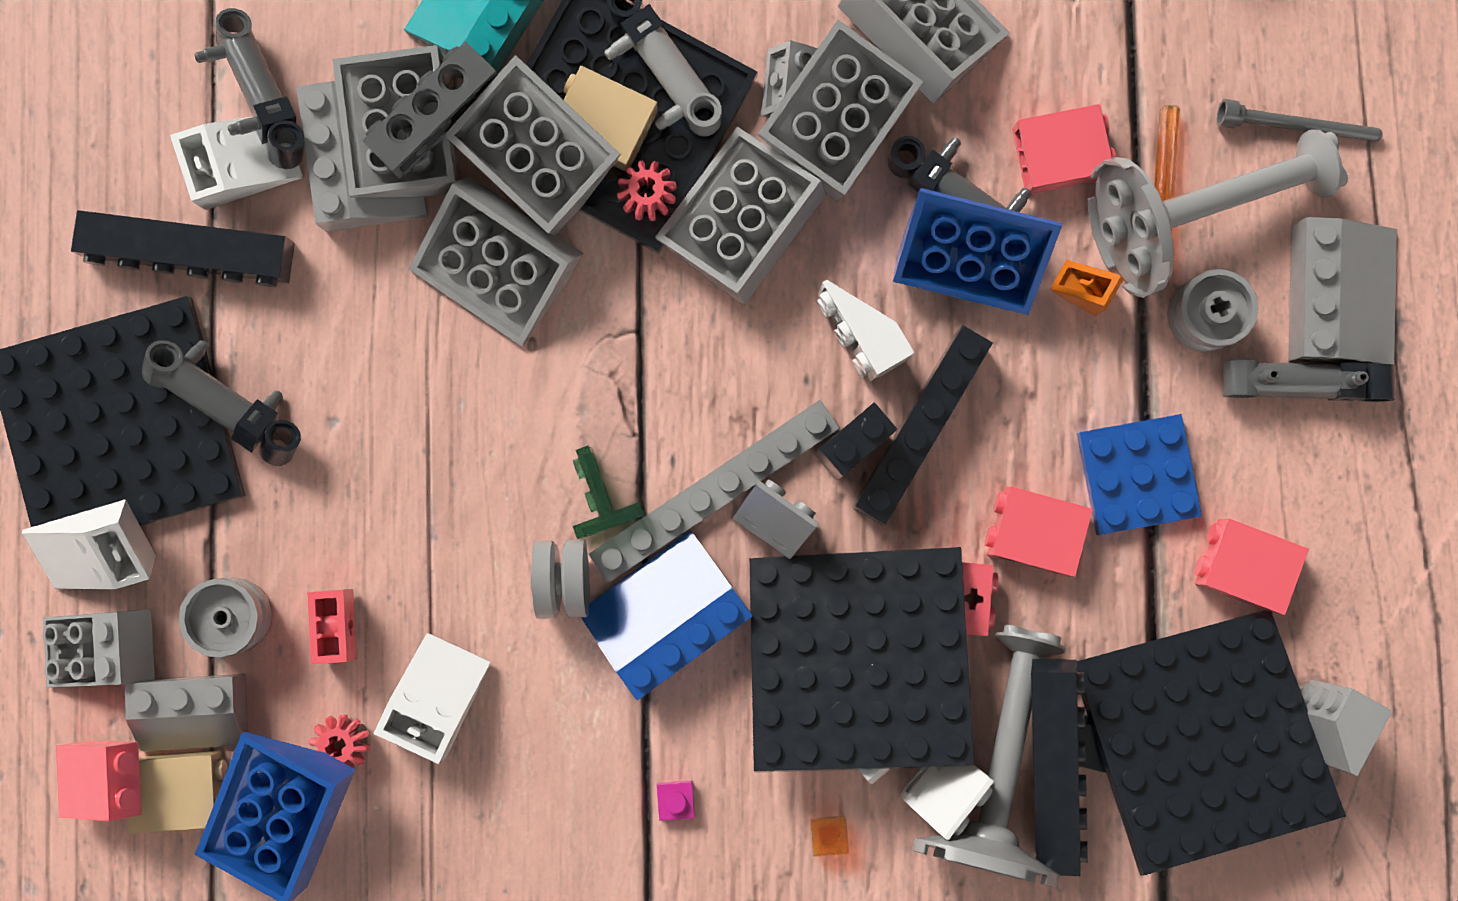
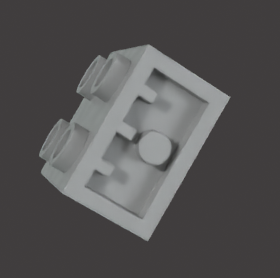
M789 40L767 49L761 116L769 118L818 48Z

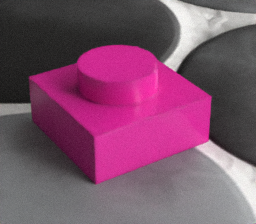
M692 780L657 783L659 821L694 818Z

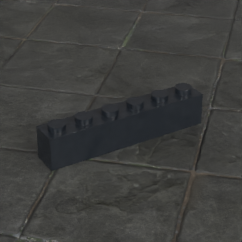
M77 210L71 252L82 256L84 263L105 266L106 261L118 262V267L130 270H139L140 265L152 266V271L163 274H174V269L186 270L187 276L208 279L210 273L221 275V280L242 283L243 278L256 279L255 284L277 287V282L289 283L295 243L286 236Z
M964 325L955 332L854 502L853 509L880 525H886L993 342Z
M1032 659L1031 693L1036 859L1060 876L1080 877L1081 863H1088V841H1080V830H1087V808H1080V796L1087 797L1086 774H1079V763H1086V741H1078V729H1085V707H1078L1077 696L1085 695L1084 672H1077V660Z

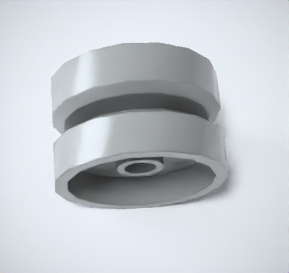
M1216 269L1205 271L1178 287L1170 298L1167 317L1169 328L1179 342L1189 349L1208 352L1222 349L1246 337L1256 323L1259 308L1256 293L1247 280L1236 272Z
M566 540L562 549L561 563L559 550L554 541L534 542L531 566V591L536 619L556 618L560 611L561 596L565 613L569 618L588 617L590 583L586 540Z
M233 577L216 578L201 582L188 592L181 604L178 621L182 636L192 649L204 656L221 658L250 651L261 643L270 629L272 610L268 597L259 586L251 581Z

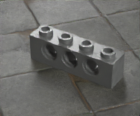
M466 41L460 47L455 46L451 48L444 56L443 63L434 72L429 71L424 74L417 84L418 87L409 96L405 95L396 101L392 107L393 112L383 121L375 122L368 129L367 137L363 142L401 179L444 137L449 129L496 78V70ZM452 79H464L460 88L456 90L447 88L448 83ZM427 103H438V108L434 113L430 115L422 114V109ZM412 127V133L407 139H397V133L401 128Z

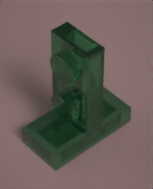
M588 445L576 450L578 458L573 460L579 479L586 478L590 491L584 493L591 513L597 511L599 517L573 526L577 539L581 540L645 516L640 502L614 511L592 447Z

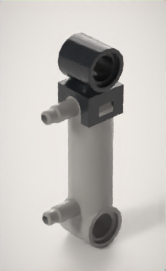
M608 0L610 16L613 22L621 27L623 37L605 50L606 57L612 60L632 48L636 54H640L676 104L655 121L657 128L662 130L685 117L690 129L695 134L700 136L714 134L721 125V104L714 95L710 94L664 30V23L651 5L648 4L644 7L643 0H629L635 4L634 7L628 11H622L617 6L624 0ZM702 108H707L714 115L710 120L701 121L695 117V113Z

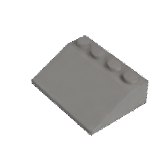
M841 0L838 8L882 52L923 81L919 90L933 104L959 83L1010 33L978 0Z
M837 20L762 127L758 136L773 150L820 179L825 193L838 202L845 196L923 81L840 20Z
M437 45L332 59L348 189L351 198L428 197L448 193L452 183L460 180L456 146L445 136L401 179L363 142L367 137L368 129L375 122L383 121L393 112L392 107L398 99L405 95L409 96L418 87L417 84L424 74L429 71L434 72L443 63L444 57ZM427 103L422 109V114L430 115L434 113L438 108V103ZM412 127L401 128L397 133V139H407L412 133Z
M516 55L444 135L539 226L552 235H557L580 210L621 156L612 145Z
M335 81L296 87L302 130L305 137L304 145L315 224L325 232L428 217L425 197L351 198L348 189Z
M737 127L655 238L718 288L743 305H746L825 198L826 193L820 179Z
M469 176L452 183L409 270L511 340L523 346L568 282L584 253L559 236L548 234L531 217Z
M1306 217L1291 226L1288 361L1394 365L1397 229L1341 218Z

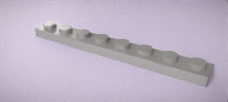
M817 401L588 555L607 583L611 582L755 486L758 481L761 482L840 428L822 401Z

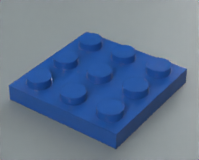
M1182 414L1077 433L1090 506L1093 509L1092 516L1096 535L1202 517Z

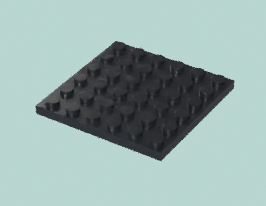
M562 0L526 65L563 100L566 96L564 87L569 76L572 73L576 75L580 66H583L656 101L658 113L631 168L638 172V162L644 161L646 170H650L651 164L655 161L659 164L658 173L668 169L670 177L667 181L676 182V189L669 192L675 196V203H664L668 209V214L663 215L657 209L655 210L656 220L650 221L648 212H644L643 218L639 221L635 219L636 209L626 213L623 206L627 201H619L617 193L625 190L618 185L619 178H630L625 171L612 166L579 211L659 254L664 245L657 241L655 237L706 170L756 80L758 71L661 20L664 23V30L710 94L719 100L721 104V125L714 134L700 136L690 129L686 118L682 117L671 126L659 130L655 125V121L676 104L640 54H636L632 48L612 60L606 57L605 50L623 37L621 27L617 26L610 16L608 0ZM625 0L617 6L622 11H628L634 7L633 4ZM702 108L695 113V117L701 121L710 120L714 115L707 108ZM647 185L640 188L641 197H644L645 193L647 197L652 196L653 186L650 185L649 189H647Z
M184 296L0 349V411L31 527L122 500L127 501L139 525L143 526L246 496L228 429L168 389L149 385L142 376L145 353L152 343L160 340L170 341L181 349L184 357L199 341H204L191 297ZM206 351L196 366L213 376ZM155 362L161 367H169L165 362Z
M961 547L792 556L791 559L786 556L749 558L750 611L752 614L753 759L755 773L974 766Z
M1263 610L1077 661V672H1084L1085 695H1081L1140 876L1346 817L1330 770L1325 763L1308 717L1307 707L1272 612Z

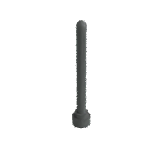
M1223 99L1217 112V125L1219 127L1234 128L1236 125L1241 126L1242 123L1304 132L1314 129L1321 130L1324 133L1333 132L1339 137L1374 142L1379 141L1383 136L1382 130L1375 127L1246 109L1245 105H1240L1239 101Z

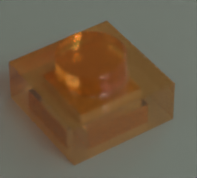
M845 816L810 818L814 857L849 854Z

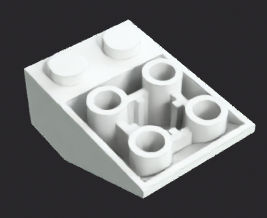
M251 117L202 124L170 135L190 199L204 210L304 178L300 165L293 169H281L273 165L268 158V143L262 144L256 131L244 135L232 136L229 134L228 125ZM287 143L280 144L281 146H284V147H290V146H292V145L287 144Z
M828 280L822 282L818 292L820 299L817 300V304L826 318H833L837 325V329L834 332L844 348L848 346L851 348L855 355V359L852 362L862 378L867 376L870 382L906 362L914 354L913 349L894 320Z
M126 500L22 531V535L54 589H118L150 579L156 555Z
M427 633L392 694L374 734L440 764L447 758L491 662Z
M975 765L924 767L919 769L900 796L946 840H949L953 834L958 836L966 828L970 820L967 816L975 805L980 807L988 800L992 793L990 786L994 781Z

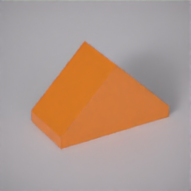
M1066 260L1050 290L1088 313L1097 316L1109 307L1124 278L1115 273Z

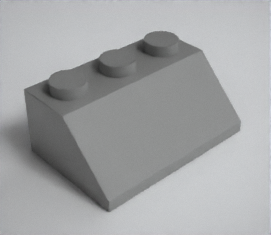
M245 674L166 678L124 684L126 721L135 741L138 742L140 751L235 746L238 744L241 734L248 732Z
M1310 680L1309 684H1305L1300 691L1325 763L1329 767L1358 776L1392 710L1352 688Z

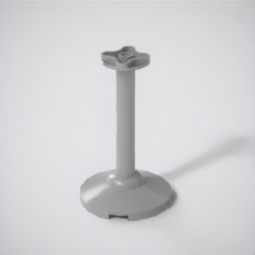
M1308 130L1301 135L1297 143L1296 157L1163 202L1145 171L1130 159L1113 157L1104 160L1093 169L1091 178L1098 177L1095 196L1088 198V214L1092 234L1104 264L1108 269L1117 268L1124 280L1129 283L1122 286L1129 294L1144 298L1166 288L1173 272L1174 245L1171 228L1304 183L1314 194L1326 198L1337 193L1340 187L1345 186L1348 182V175L1342 166L1341 157L1338 152L1339 141L1337 136L1333 132L1324 133L1321 130Z
M1005 625L1004 631L997 632L995 637L1014 653L988 777L994 781L990 786L992 793L981 806L978 822L972 821L968 823L960 835L955 836L953 834L949 840H946L942 835L914 838L912 851L927 855L928 847L930 846L935 848L933 856L1031 882H1035L1036 874L1042 875L1041 885L1057 888L1060 875L1019 848L1017 836L1008 830L1007 827L1032 710V659H1042L1066 653V648L1060 645L1061 637L1030 631L1013 625Z

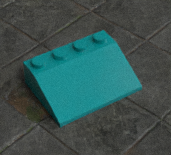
M422 0L404 28V31L428 46L437 45L443 55H446L455 46L460 47L466 41L496 70L498 75L544 0Z

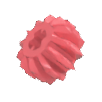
M639 161L638 172H635L631 167L625 169L630 179L619 178L618 185L625 190L617 193L619 201H627L623 206L626 213L636 209V220L640 221L643 218L644 212H648L650 221H655V210L658 209L661 214L666 215L668 214V209L664 203H675V196L669 192L676 189V182L667 181L670 177L668 169L658 173V162L654 161L650 166V170H646L644 161ZM644 185H647V189H649L650 185L653 186V195L647 197L645 193L644 197H641L640 188Z
M347 714L340 715L338 721L333 716L325 718V726L318 724L314 727V731L319 737H313L308 742L309 745L317 747V751L324 752L354 768V764H364L366 759L360 752H368L371 749V745L361 742V739L369 736V731L364 730L359 733L357 729L361 721L356 719L349 725ZM343 739L346 746L336 750L334 743Z

